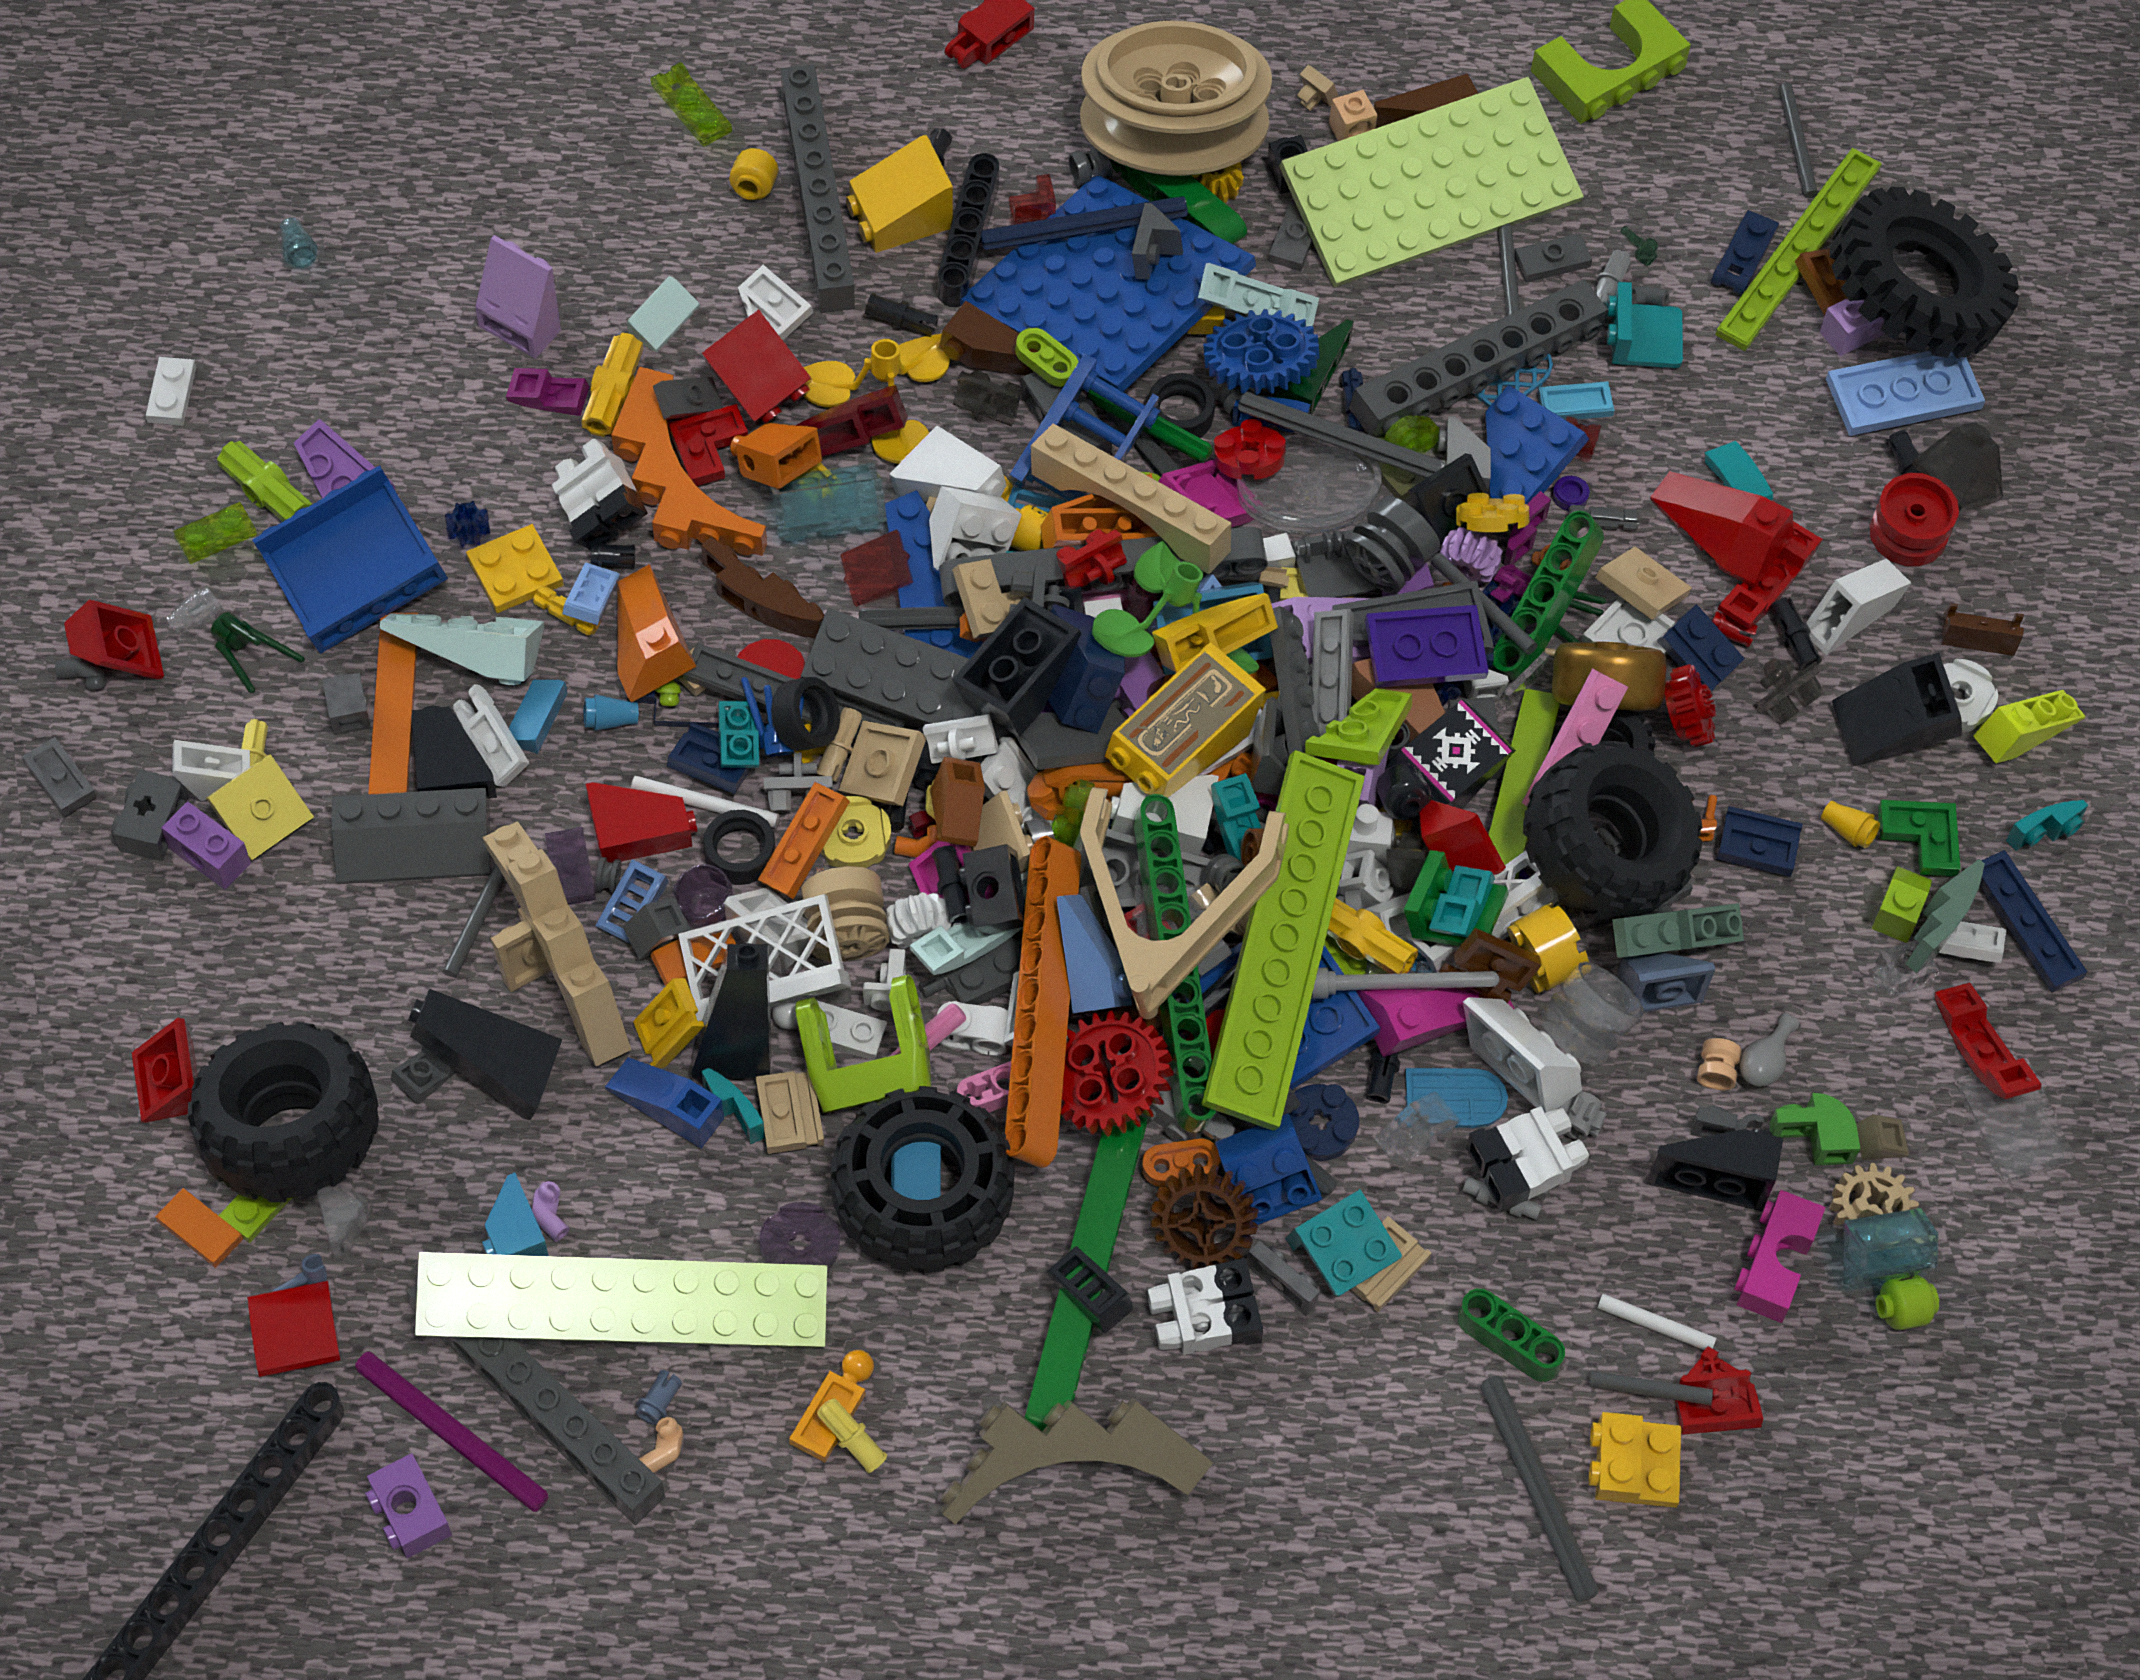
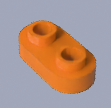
M1192 1139L1159 1144L1149 1148L1144 1154L1142 1173L1150 1184L1157 1187H1167L1166 1179L1170 1175L1179 1179L1178 1173L1181 1168L1185 1167L1193 1175L1196 1166L1193 1163L1195 1159L1202 1158L1206 1160L1207 1165L1203 1167L1205 1174H1209L1212 1165H1217L1219 1169L1221 1159L1217 1146L1207 1139ZM1158 1164H1164L1169 1170L1165 1173H1159L1154 1167Z

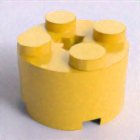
M1553 902L1519 918L1507 927V932L1512 940L1510 943L1540 956L1542 966L1529 980L1536 993L1539 994L1544 990L1549 991L1589 969V959L1586 950L1581 953L1577 950L1576 942L1581 940L1577 930L1559 906L1553 908Z

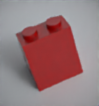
M759 309L702 352L706 363L755 425L761 420L764 424H768L782 413L779 406L789 399L795 403L810 391L807 385L812 382L811 376Z

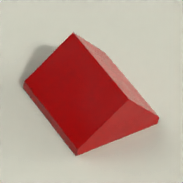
M1433 800L1422 808L1420 812L1422 838L1429 851L1445 852L1449 869L1454 872L1456 865L1491 871L1493 875L1502 873L1506 868L1477 813Z
M176 1018L132 1052L140 1116L143 1123L188 1114V1102L192 1101V1087L198 1072L193 1040L185 1019Z

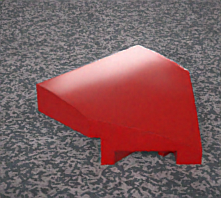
M1707 1346L1702 1352L1699 1361L1689 1373L1681 1377L1679 1384L1713 1389L1712 1404L1704 1405L1675 1400L1681 1434L1761 1428L1764 1418L1755 1385L1750 1382L1752 1372L1747 1369H1736L1718 1358L1719 1352Z

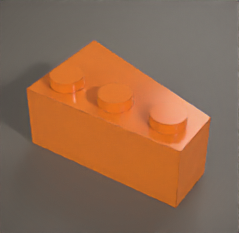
M1152 473L1147 474V476L1152 478ZM1093 494L1053 506L1040 526L1044 549L1065 547L1067 545L1086 544L1085 539L1088 534L1097 529H1101L1107 534L1116 529L1122 534L1123 540L1159 536L1149 525L1121 505Z

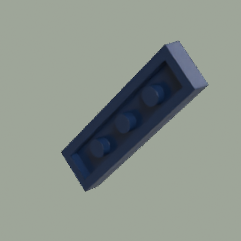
M2003 850L1981 860L1985 863L1980 882L1981 889L2051 993L2084 979L2088 971L2007 852Z

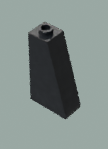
M728 944L702 1019L704 1027L698 1032L693 1046L692 1078H702V1071L707 1068L712 1069L725 1078H756L757 1076L770 1075L771 1020L768 944Z
M432 989L428 990L424 1001L416 999L408 1021L415 1023L410 1037L523 1119L531 1120L539 1106L563 1039Z

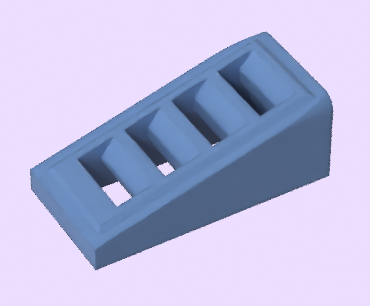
M632 859L595 926L630 944L631 942L624 929L609 921L613 915L626 922L633 917L618 909L621 903L638 912L645 904L657 902L669 883L667 877ZM637 878L651 885L648 891L634 884ZM631 891L644 899L640 904L626 897L627 893Z

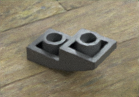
M422 1046L421 1052L392 1070L391 1081L418 1104L441 1087L457 1070Z

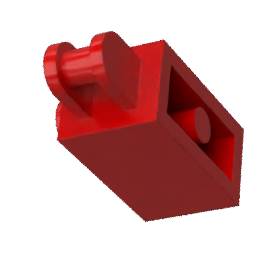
M984 0L977 8L966 12L958 21V36L947 44L944 51L945 55L949 58L954 57L957 59V64L962 69L967 68L978 59L985 65L989 64L1034 29L1035 8L1025 0Z

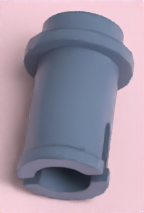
M660 1370L657 1375L658 1377L645 1398H639L636 1403L638 1407L636 1414L640 1419L649 1424L656 1425L659 1420L667 1416L665 1410L682 1385V1381L675 1374L671 1376L670 1380L667 1379L669 1371Z

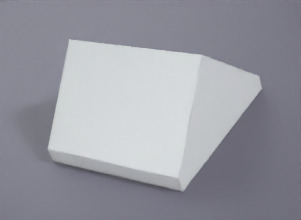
M769 887L729 896L724 902L726 921L788 903ZM795 912L786 914L785 916L792 919ZM802 916L798 924L807 929L808 920ZM779 917L771 918L763 929L762 934L778 943L789 923ZM759 922L749 924V926L755 929ZM743 927L732 930L745 943L748 942L752 935L751 932ZM795 928L784 947L800 957L809 943V936ZM760 938L755 943L768 944V958L775 948ZM781 951L773 967L782 974L796 960Z

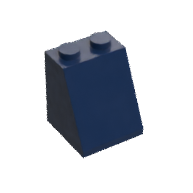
M1053 604L1050 612L1078 628L1082 634L1048 701L1062 723L1098 734L1124 677L1125 657L1110 652L1095 640L1094 635H1092V625L1096 617Z

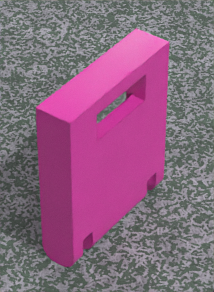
M1215 459L1163 473L1158 481L1231 522V527L1251 522L1259 517L1262 512V508L1258 504L1251 505L1254 499L1234 478L1219 472Z

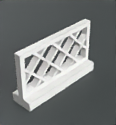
M825 894L678 934L691 994L698 1008V1012L695 1014L698 1021H702L710 997L703 999L700 984L708 971L718 976L719 971L712 968L711 965L722 948L727 949L728 945L725 942L732 930L738 927H743L752 933L747 943L755 944L757 939L760 938L775 947L768 958L769 977L774 979L769 981L770 1008L851 987L849 974L847 971H844L828 896ZM819 906L822 921L813 933L798 924L806 909ZM795 912L792 919L785 916L786 914ZM779 917L789 923L778 943L762 934L769 919ZM759 922L755 929L749 926V924ZM795 928L812 937L800 957L784 947ZM824 930L827 941L821 938V935L824 932ZM722 932V934H721V936L719 937V939H717L716 937H714V936L712 935V934H716V933ZM706 937L716 943L705 963L694 957L691 940ZM817 942L829 948L832 964L817 968L806 961ZM781 951L797 961L790 975L782 978L770 971ZM696 964L702 967L699 973L697 972ZM803 965L811 969L808 971L800 972Z

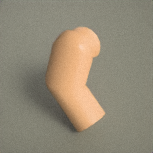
M664 1417L656 1424L658 1434L655 1449L639 1458L653 1473L672 1463L680 1455L683 1430L672 1417Z

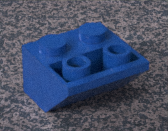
M1289 1113L1282 1116L1280 1127L1275 1131L1257 1125L1215 1142L1225 1172L1231 1170L1233 1172L1231 1183L1235 1185L1238 1181L1244 1180L1246 1186L1241 1194L1252 1193L1255 1199L1249 1207L1257 1208L1259 1211L1258 1217L1252 1220L1259 1225L1323 1200Z

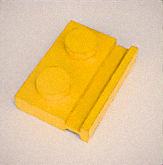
M673 978L633 1021L645 1053L652 1056L653 1061L650 1065L660 1069L666 1067L704 1027L703 1021H698L695 1014L698 1012V1008L685 978Z

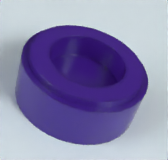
M1569 475L1557 480L1552 497L1559 508L1569 511L1571 505L1585 506L1590 490L1588 484L1583 479Z

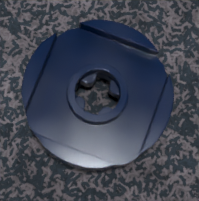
M1312 1084L1296 1090L1294 1094L1301 1104L1289 1115L1305 1154L1315 1161L1331 1160L1343 1155L1354 1142L1359 1129L1360 1119L1355 1103L1346 1095L1345 1090L1336 1084ZM1321 1114L1330 1120L1326 1123L1325 1130H1320L1318 1125H1311L1309 1121L1314 1120V1115Z

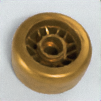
M1596 641L1595 643L1573 642L1561 644L1556 649L1554 655L1553 697L1561 704L1573 706L1591 670L1594 669L1628 686L1617 710L1641 711L1657 709L1661 706L1664 699L1667 667L1665 654L1659 649L1628 645L1627 643Z

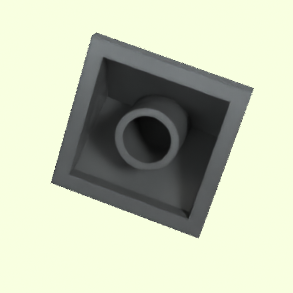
M1274 697L1266 700L1254 732L1250 783L1254 791L1279 796L1289 754L1282 707Z

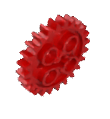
M1109 1011L1106 1021H1101L1097 1013H1094L1092 1025L1087 1026L1080 1019L1078 1021L1080 1028L1078 1033L1067 1029V1036L1070 1040L1066 1043L1060 1114L1065 1121L1072 1119L1071 1122L1078 1130L1086 1124V1128L1091 1135H1094L1099 1126H1101L1105 1135L1110 1136L1115 1125L1124 1134L1127 1128L1126 1122L1132 1121L1134 1125L1140 1127L1139 1115L1144 1113L1149 1117H1153V1111L1149 1106L1152 1103L1158 1105L1165 1103L1159 1095V1091L1171 1090L1169 1083L1164 1078L1174 1075L1172 1068L1167 1064L1173 1059L1169 1051L1165 1050L1168 1045L1163 1037H1158L1159 1033L1153 1025L1147 1027L1142 1017L1139 1016L1133 1022L1129 1013L1124 1012L1118 1021L1113 1011ZM1105 1043L1107 1059L1113 1066L1110 1068V1074L1118 1094L1117 1103H1113V1091L1106 1080L1109 1077V1073L1101 1053L1100 1046ZM1131 1045L1127 1053L1117 1055L1122 1047ZM1094 1057L1089 1064L1080 1066L1085 1058ZM1139 1080L1134 1088L1125 1090L1129 1082ZM1102 1091L1097 1099L1087 1101L1092 1093Z

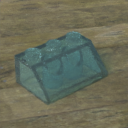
M873 463L803 473L780 489L767 485L776 531L779 537H785L786 540H800L806 538L807 533L821 531L823 535L838 534L843 531V528L857 526V529L861 530L873 529L879 526L878 522L887 521L882 479Z

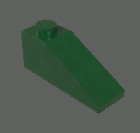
M1347 319L1319 337L1320 358L1317 359V367L1310 369V376H1300V384L1289 381L1287 390L1280 386H1275L1272 397L1311 404L1309 414L1313 415L1351 342L1354 321Z

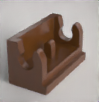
M1949 603L1943 617L1942 645L2015 656L2024 634V628L2020 627L2024 614L2015 613L2012 621L1958 613L1956 612L1958 604Z

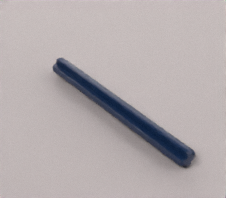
M1179 196L984 229L981 241L984 250H993L1135 226L1140 223L1145 203H1152L1169 220L1182 218L1188 215L1185 197Z

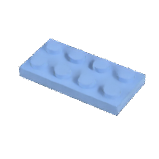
M1931 351L1831 370L1828 371L1826 377L1827 384L1849 436L1980 410L1985 403L1967 358H1956L1953 352L1947 358L1933 356Z

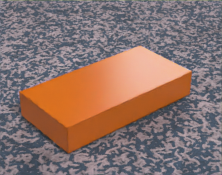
M184 1188L155 1216L158 1223L214 1268L243 1240L240 1232Z

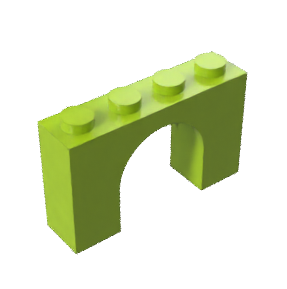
M1624 0L1613 8L1609 27L1631 49L1636 57V61L1627 67L1615 70L1595 67L1586 62L1562 36L1534 51L1531 72L1580 124L1591 118L1594 120L1600 118L1610 107L1618 103L1620 105L1627 103L1635 93L1644 88L1646 90L1652 89L1658 84L1660 79L1669 74L1676 75L1685 68L1691 44L1648 0Z

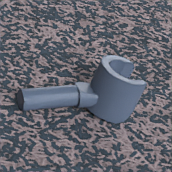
M311 1254L305 1257L302 1261L303 1272L273 1289V1292L303 1286L306 1283L309 1285L326 1281L327 1271L319 1254Z

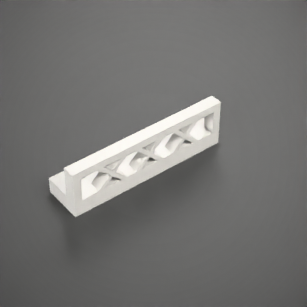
M1527 851L1506 864V868L1502 873L1494 875L1495 880L1493 884L1506 886L1509 892L1491 934L1502 940L1509 936L1507 927L1512 922L1550 902L1554 904L1559 901L1560 895L1552 888L1547 889L1538 878L1540 871L1535 863H1530ZM1527 865L1536 872L1528 879H1515V874ZM1411 933L1407 934L1409 943L1417 948L1427 959L1431 973H1439L1444 963L1454 967L1458 966L1455 964L1454 953L1458 950L1459 946L1436 943L1430 948L1423 940L1412 938Z

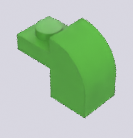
M1812 1093L1806 1108H1802L1798 1104L1782 1106L1775 1110L1769 1123L1770 1132L1773 1136L1781 1138L1810 1137L1814 1165L1853 1164L1860 1151L1857 1125L1852 1113L1842 1102L1829 1095Z

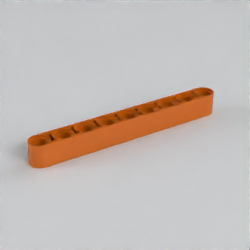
M1042 836L1034 843L1029 857L1005 1127L1006 1140L1008 1139L1010 1150H1006V1154L1038 1168H1045L1050 1165L1058 1148L1070 1003V988L1057 897L1079 894L1081 854L1079 850L1048 836Z

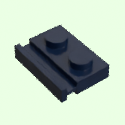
M1697 604L1688 609L1666 633L1657 639V642L1680 667L1688 664L1694 665L1696 673L1699 672L1701 683L1708 685L1711 692L1745 659Z
M694 722L690 724L688 732L683 734L671 751L667 762V767L733 794L737 792L751 771V768L721 767L719 732Z
M1729 806L1725 816L1717 860L1791 877L1803 824Z

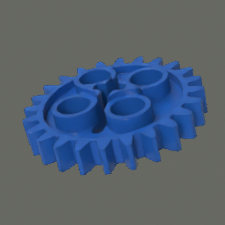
M1264 309L1261 315H1256L1253 310H1249L1248 317L1245 318L1238 313L1235 314L1234 322L1223 319V327L1214 326L1213 334H1207V343L1203 344L1205 368L1209 369V376H1216L1218 384L1227 382L1229 390L1236 386H1241V393H1245L1249 388H1254L1255 394H1259L1262 388H1267L1270 393H1274L1275 386H1280L1287 390L1289 381L1300 384V376L1309 377L1310 369L1317 367V359L1320 358L1318 334H1314V327H1306L1305 319L1295 321V314L1293 313L1285 318L1282 317L1281 310L1275 312L1274 315H1269L1267 309Z

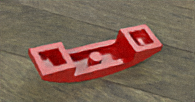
M1793 521V537L1757 586L1754 588L1744 582L1741 585L1737 584L1721 602L1717 610L1748 629L1754 626L1769 612L1770 606L1779 600L1814 555L1823 539Z
M1970 982L1935 992L1934 998L1958 1050L1974 1074L1990 1091L2003 1099H2009L2041 1089L2042 1083L2025 1059L2016 1060L1987 1020L1988 1007Z

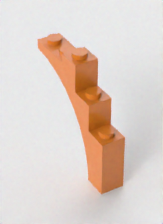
M639 366L611 436L614 454L630 462L639 460L632 476V482L642 502L648 505L659 504L652 521L654 541L659 542L668 549H677L679 547L689 550L693 538L704 543L710 537H713L721 545L726 544L739 554L763 556L767 546L766 526L739 517L715 503L693 483L677 459L670 442L669 419L664 420L653 385L660 381L674 380V375Z

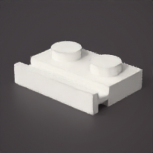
M1002 737L999 740L1001 744L998 746L999 750L997 753L989 754L981 763L985 785L984 794L990 800L999 792L1007 790L1011 803L1017 802L1022 813L1027 807L1031 806L1026 789L1038 772L1013 738Z

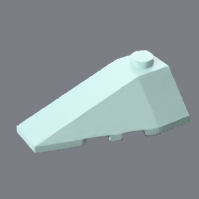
M390 613L380 621V629L483 676L498 678L501 684L518 685L521 684V681H525L534 671L544 630V621L496 617L495 622L478 624L473 616H461V618L449 619L448 622H441V617L437 615Z

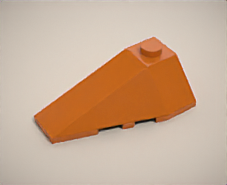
M650 564L617 582V673L628 699L632 703L697 667Z

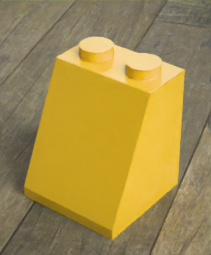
M927 135L920 136L849 181L850 196H846L848 211L852 217L857 215L860 221L858 227L864 243L870 242L875 253L951 228L953 221V186Z

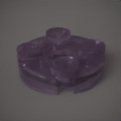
M793 1202L780 1207L779 1212L775 1213L771 1218H767L760 1232V1250L765 1263L827 1265L828 1274L839 1255L840 1234L835 1221H832L825 1214V1210L812 1203ZM797 1234H804L805 1241L811 1242L803 1250H796L795 1246L789 1245V1241L796 1240Z

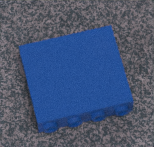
M380 465L372 470L361 473L357 479L340 489L330 491L323 499L309 507L298 510L292 517L276 526L267 528L261 535L252 539L301 621L307 636L320 654L448 579Z

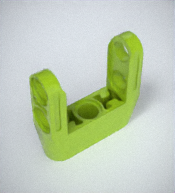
M911 975L894 977L891 981L889 999L901 1054L837 1069L826 1013L820 1008L814 997L796 1002V1017L808 1074L823 1113L865 1105L872 1101H882L885 1099V1093L901 1088L904 1089V1092L919 1091V1086L932 1087L930 1049L917 989Z

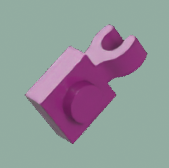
M1513 564L1500 567L1494 578L1500 585L1490 595L1502 603H1505L1510 597L1519 600L1522 598L1533 577Z

